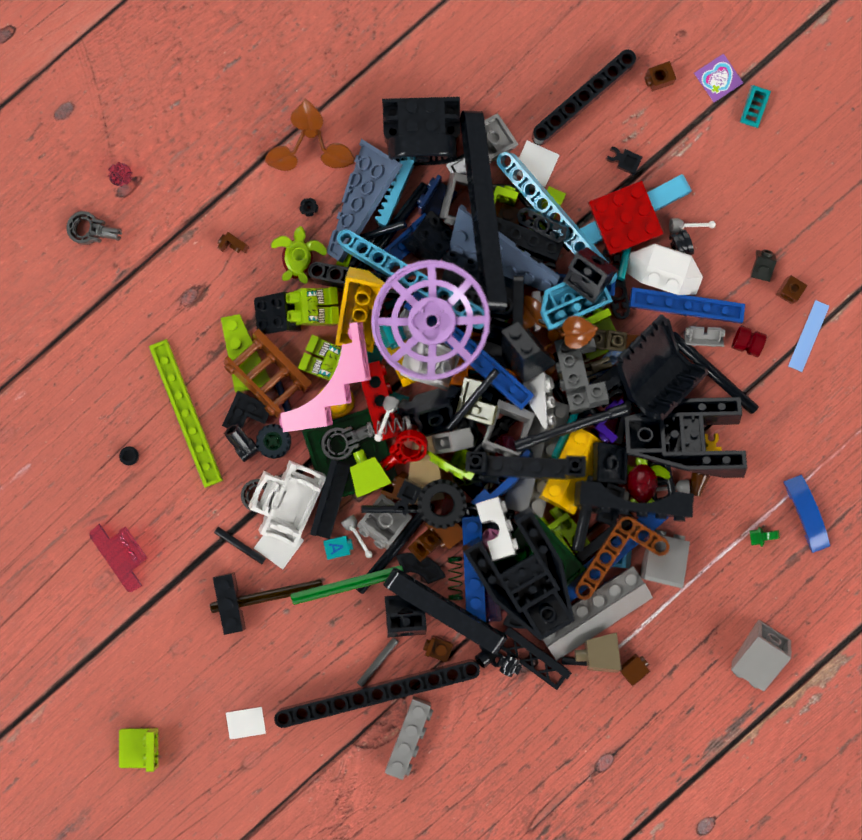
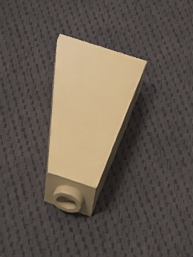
M432 436L426 437L428 440L427 451L429 450L435 454ZM413 441L412 450L419 449V446ZM426 454L423 459L410 462L408 480L424 488L428 483L441 479L439 467L429 460L430 456ZM443 492L435 494L431 501L444 499Z

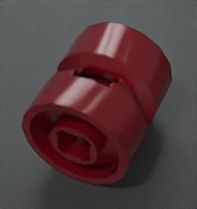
M740 325L734 336L732 349L740 352L746 350L748 355L758 358L764 348L767 334L759 331L753 333L751 328Z

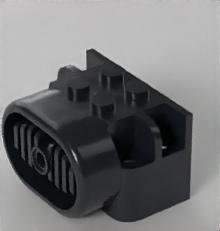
M460 97L382 99L383 132L385 143L388 146L389 159H395L399 162L400 160H407V157H410V160L416 157V162L413 163L414 166L441 165L451 163L457 159V143L460 139Z

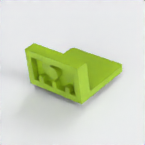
M123 728L119 730V768H146V772H154L158 768V728Z

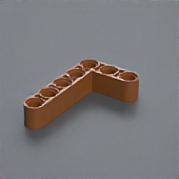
M630 515L621 516L578 581L575 589L577 597L587 600L593 595L629 538L658 556L668 553L669 543L667 539ZM623 520H630L632 527L630 529H623L621 526ZM640 531H647L649 537L646 540L639 539L638 533ZM619 536L622 542L620 545L615 546L610 542L611 538ZM658 541H663L666 547L664 550L658 551L655 549V544ZM602 553H609L611 559L608 562L602 561L600 559ZM592 569H598L601 574L599 577L593 578L589 572ZM586 585L590 591L587 594H582L579 591V587Z

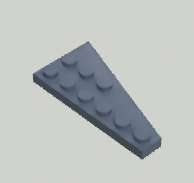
M361 139L359 144L361 146L359 155H356L354 160L356 163L354 172L349 176L342 199L344 203L342 210L338 212L336 218L338 219L337 227L332 231L327 248V254L341 263L344 262L348 253L339 245L337 241L338 233L342 230H350L357 235L361 234L402 167L401 163L395 159H389L387 154ZM346 238L343 244H348L352 238Z
M461 204L458 208L448 252L455 251L477 262L472 216L466 211L467 208ZM498 231L504 276L514 279V275H524V284L541 291L558 285L560 275L542 262H536L530 257L531 254L518 249L513 241Z

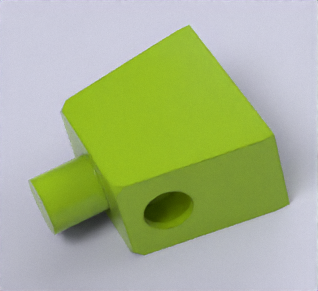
M363 449L353 453L357 464L350 467L357 498L392 483L376 457L367 459Z

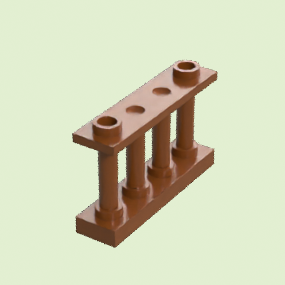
M257 329L252 335L253 344L233 361L227 356L224 360V367L228 373L234 374L266 406L265 410L271 416L275 415L278 418L282 412L279 407L297 390H302L304 393L308 391L312 382L260 329ZM257 349H262L266 353V358L246 375L238 366ZM270 363H275L279 367V371L259 388L252 380ZM284 376H288L293 381V385L273 402L266 393Z

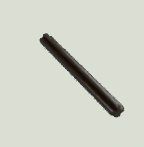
M315 580L238 597L239 607L291 597L292 593L323 586L322 580ZM217 601L210 603L212 613L219 612Z

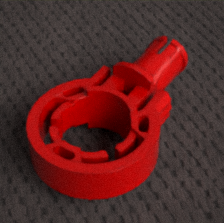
M416 430L400 432L396 437L395 444L390 447L389 451L391 454L380 461L382 468L388 471L397 463L401 464L403 462L405 465L409 461L415 462L423 459L428 448L427 438ZM409 438V441H414L419 446V449L412 450L406 447L404 442Z

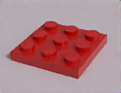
M643 181L588 202L609 256L664 234Z

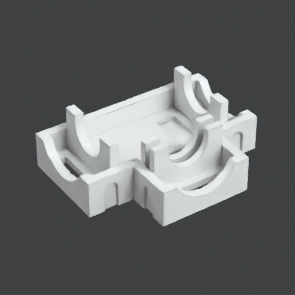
M290 460L282 477L273 476L263 471L248 505L250 510L265 515L263 523L258 529L260 534L277 538L296 547L325 483V474ZM296 469L308 472L314 475V478L296 472ZM267 483L260 501H258L260 491L264 484ZM270 528L288 534V537L270 531Z

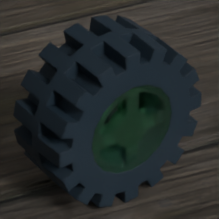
M269 424L264 426L256 437L257 449L268 458H280L290 450L291 436L289 432H283V428L280 425Z

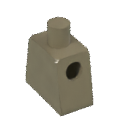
M617 633L586 640L584 650L574 651L575 661H586L587 670L614 673L621 671Z

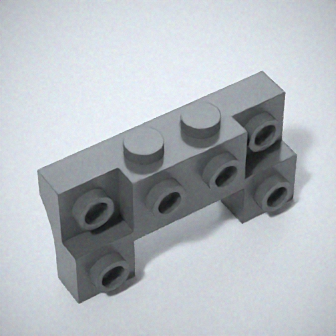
M594 337L588 344L578 349L567 347L564 339L555 340L554 343L559 361L556 362V369L558 374H562L563 379L559 380L561 391H566L571 415L581 413L593 407L609 404L605 382L589 385L582 354L596 351Z

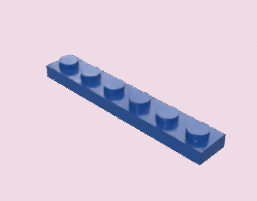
M631 288L630 308L742 324L744 320L745 304Z
M479 515L462 517L463 546L477 537H480L482 541V523ZM463 552L466 610L486 622L485 588Z

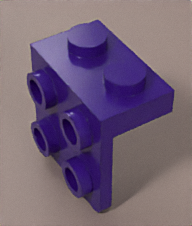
M622 399L614 400L604 410L622 404L624 401ZM606 421L594 424L591 430L603 443L612 444L618 438L604 425Z

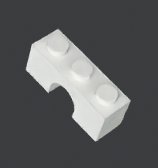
M499 497L477 503L476 506L481 523L495 522L499 526L498 536L493 540L487 541L492 560L496 562L518 555L516 550L519 549L516 538H512L511 531H513L511 520L506 518L505 512H508L505 501H501Z

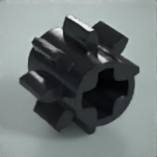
M507 653L506 657L501 655L498 661L499 671L508 677H512L514 673L518 675L522 668V664L519 663L521 659L511 653Z

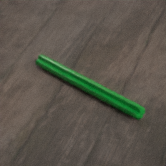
M401 565L395 567L404 572L403 567ZM394 567L292 593V603L296 605L384 582Z

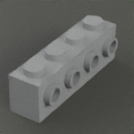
M413 696L385 768L386 774L401 780L404 779L405 775L409 776L412 764H409L410 760L417 755L419 746H417L418 739H423L426 728L423 726L426 720L430 721L433 710L430 709V702Z

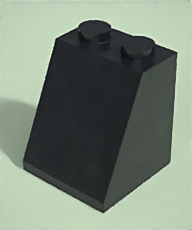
M519 322L501 331L502 356L523 383L556 365L554 359L537 338Z

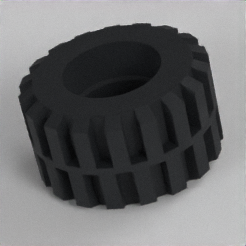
M445 479L434 480L421 490L418 497V511L428 525L434 528L447 529L459 523L465 515L467 508L466 496L463 490L454 482ZM439 492H445L453 499V509L447 515H437L431 509V499Z

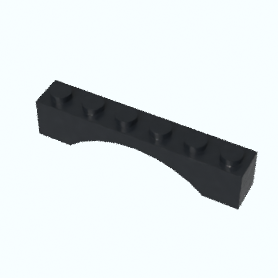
M582 480L575 482L574 506H579L580 510L592 511V508H596L601 513H611V510L618 511L619 515L636 513L637 517L655 515V519L666 520L667 517H673V521L685 522V519L693 517L694 494L673 492L651 503H635L617 497L599 482Z

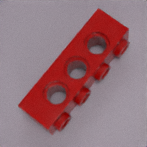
M380 361L369 363L371 378L379 377L381 380L380 386L377 388L372 387L370 380L361 382L375 434H377V421H380L382 424L380 418L383 414H386L384 407L378 406L375 399L379 395L386 397L392 394L390 382L386 383L384 377L387 375L385 364H381ZM398 410L389 414L391 416L390 425L392 427L393 432L395 413L398 412ZM397 420L395 433L391 431L388 424L386 435L382 432V440L396 437L401 430Z

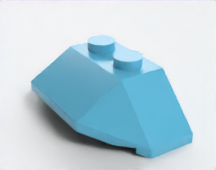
M562 282L544 291L540 314L550 331L562 327L564 321L571 316H586L613 302L605 287L597 302L593 304Z

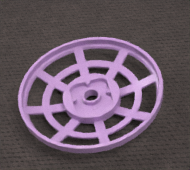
M419 261L398 270L381 287L372 310V333L380 353L396 370L407 376L422 380L444 379L463 371L481 353L490 328L489 305L480 285L463 269L444 261ZM428 268V280L415 283L407 289L398 282L399 279L412 271ZM436 268L451 270L466 280L459 288L448 282L436 280ZM471 285L481 299L484 316H473L471 305L464 295ZM427 286L429 288V297L417 301L411 295L420 288ZM437 286L447 288L454 292V294L447 301L437 298ZM393 287L400 294V297L394 305L392 318H381L380 310L388 291ZM459 299H461L465 306L467 317H456L452 307ZM406 300L412 306L409 317L398 318L400 308ZM430 316H436L437 324L433 327L427 324ZM484 324L481 341L471 355L464 346L471 336L473 325ZM456 325H467L465 335L459 343L452 334ZM380 326H392L394 338L400 347L392 356L383 343ZM398 326H409L413 336L406 343L403 342L400 336ZM419 341L429 345L428 356L419 355L411 349ZM447 341L454 348L444 355L436 356L438 344ZM457 353L465 360L462 365L451 371L435 374L436 362L448 360ZM407 354L416 360L428 362L427 374L411 371L397 361Z

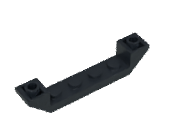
M467 452L465 471L487 477L569 480L586 476V456L566 455V459L488 456L486 452Z

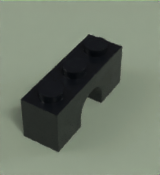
M235 572L213 577L224 635L244 631L246 626L243 611L238 603L237 592L239 590Z

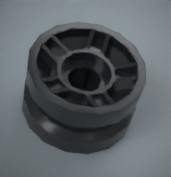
M685 229L679 231L678 234L673 233L669 235V239H672L670 245L673 250L689 255L694 254L691 238Z

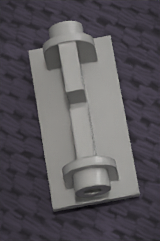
M690 326L684 331L685 345L724 347L723 337H725V329L721 327H708L707 332H704V327Z

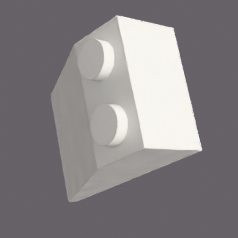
M419 341L411 350L419 355L428 356L429 345ZM438 344L436 356L444 355L452 350ZM405 354L402 366L417 373L427 374L428 362L416 360ZM456 354L448 360L436 362L435 374L455 369L460 357ZM400 373V375L413 381L445 390L449 388L452 378L450 376L438 380H422Z

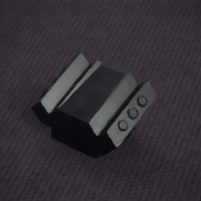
M450 385L447 391L438 388L415 395L412 401L403 399L397 406L401 420L403 421V417L409 415L410 423L416 425L418 431L425 437L449 431L446 429V426L457 411L461 388Z

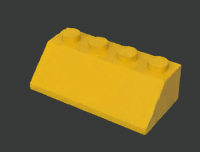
M349 267L345 280L335 345L342 346V344L352 343V339L348 335L349 323L363 322L367 352L373 353L375 340L372 333V310L375 299L385 283L370 271Z
M583 429L570 433L558 459H566V455L586 456V476L569 480L548 479L539 498L574 515L578 506H574L575 482L587 481L588 475L593 476V443L602 441Z

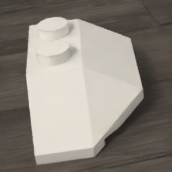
M652 244L630 252L626 273L639 282L676 295L697 294L703 275L692 255L658 244Z

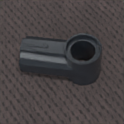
M232 424L224 432L226 438L234 446L236 453L243 462H246L260 452L255 442L248 438L238 424Z

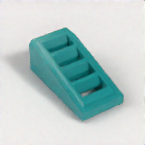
M751 85L740 123L758 128L771 91ZM754 94L762 95L763 98L754 97ZM752 100L761 103L760 106L751 104ZM749 107L759 110L758 114L748 111ZM749 115L756 117V120L752 121L746 119V116Z

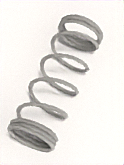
M409 415L403 417V430L399 424L398 419L395 417L394 432L392 430L389 420L387 419L390 429L393 433H395L396 430V420L401 431H404L405 421L407 429L411 430ZM377 421V434H378V422H379V425H380V427H381L380 421ZM367 422L369 437H373V433L374 435L376 434L371 422ZM386 422L385 433H384V431H383V434H384V435H386V433H387V422Z

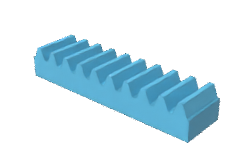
M407 157V160L399 161L402 167L391 183V188H388V195L384 196L385 202L381 203L382 209L378 210L380 216H375V221L380 226L385 227L389 225L413 170V163L416 162V157H413V160Z

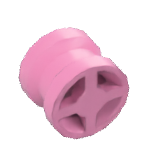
M485 529L482 533L483 543L488 547L487 541L495 539L499 532L495 529Z

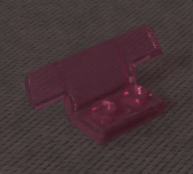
M99 523L90 531L89 536L128 592H133L142 587V584L132 570L143 564L147 560V556L126 526L119 530L118 534L109 538Z

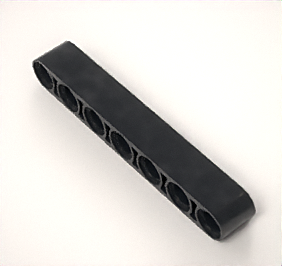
M632 50L622 51L544 118L533 130V142L536 145L546 144L627 74L635 64V53ZM622 58L630 59L631 63L625 64ZM608 70H614L617 75L610 76ZM600 82L603 88L597 89L593 83ZM579 95H586L588 97V100H580ZM572 107L574 112L569 114L565 111V108ZM557 119L560 125L553 126L550 120ZM543 131L546 137L538 138L536 132Z
M394 567L384 582V586L388 590L493 654L497 655L508 639L504 633L398 568Z

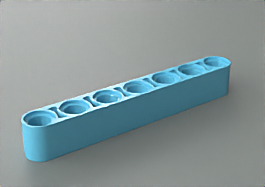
M681 174L647 192L656 212L692 192V189L684 175ZM595 221L580 228L593 245L602 241ZM580 242L578 245L579 251L586 248L583 242Z

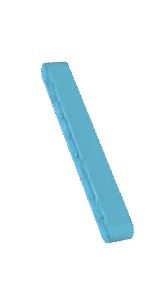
M508 152L499 154L497 157L498 167L536 210L551 218L558 213L560 215L559 222L573 230V235L563 242L574 255L579 251V243L583 242L585 247H588L606 260L515 154ZM507 156L511 159L509 166H506L504 162ZM521 170L523 172V178L519 181L517 179V173ZM532 184L536 189L533 195L529 193V187ZM543 199H546L548 202L546 209H543L541 206ZM553 229V231H556V232L559 233V235H558L559 237H560V236H563V234L561 233V230H562V229H559V230H554V229ZM617 272L615 273L610 284L614 283L617 280Z
M342 230L338 233L337 241L345 252L389 278L394 274L391 272L393 267L399 266L402 269L408 265L350 230ZM346 238H352L348 244H343ZM361 248H368L365 253H359ZM377 257H384L382 262L375 263ZM415 270L403 276L398 282L404 287L409 288L415 283L428 280V276ZM410 276H416L415 281L407 282ZM437 286V298L443 295H448L450 298L454 294V292L447 288ZM424 287L416 290L424 298L429 297V292L423 291ZM459 299L452 307L456 317H467L466 309L462 312L456 311L457 306L464 305L461 299ZM469 301L473 316L477 314L484 316V310ZM484 324L473 325V328L481 329L484 327Z

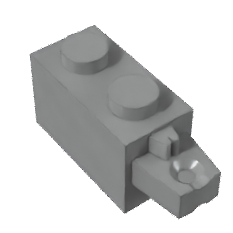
M470 428L432 435L435 454L474 447V438Z

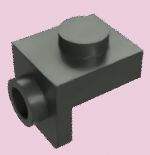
M766 249L756 251V260L751 272V278L770 282L777 262L776 256L772 251Z

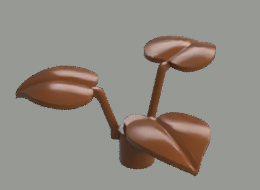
M304 99L291 114V123L296 128L302 130L293 151H290L286 146H277L271 149L265 158V162L275 169L281 171L292 170L298 163V159L294 154L297 152L304 135L308 138H314L317 135L321 149L324 152L321 155V161L331 168H344L353 164L355 160L350 149L343 144L332 143L327 146V149L324 147L321 131L319 130L323 126V117L307 99Z
M524 295L523 326L525 328H532L536 323L538 326L547 328L546 324L539 322L542 319L540 314L541 302L528 295ZM571 316L564 321L562 327L548 331L547 335L550 343L544 348L547 351L555 344V340L564 339L566 346L571 349L582 348L593 339L598 327L583 317ZM549 353L550 356H551V357L554 359V361L556 362L555 357H554L551 353ZM556 365L545 370L544 373L549 376L552 375Z

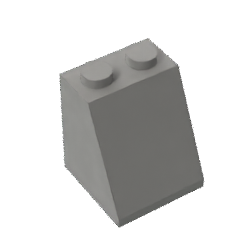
M655 530V532L667 539L669 551L663 556H658L645 548L639 575L645 580L683 588L690 542L685 541V536L674 534L672 538L666 536L667 532ZM658 541L655 544V549L658 551H662L666 547L663 541Z
M758 620L733 658L731 671L737 677L747 680L754 688L765 691L792 658L791 640Z

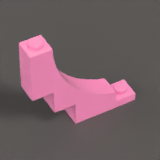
M363 322L349 323L348 335L352 339V343L342 344L337 368L326 387L307 404L297 409L280 413L279 423L281 428H283V432L333 425L330 406L352 402L349 383L371 380Z

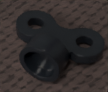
M479 645L482 651L475 656L478 664L483 668H486L490 663L494 667H500L495 659L496 657L500 659L502 654H493Z

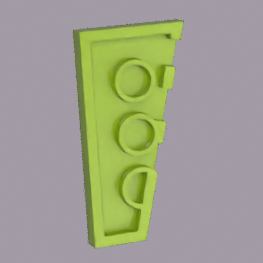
M240 314L221 318L227 354L232 361L253 344ZM257 350L238 366L246 375L261 362ZM266 369L261 371L252 380L259 388L270 380ZM232 374L235 393H237V391H249V389L234 374Z

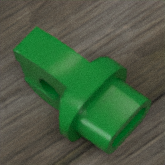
M758 527L757 530H749L751 546L760 545L763 547L765 540L780 538L779 530L763 532L761 527Z

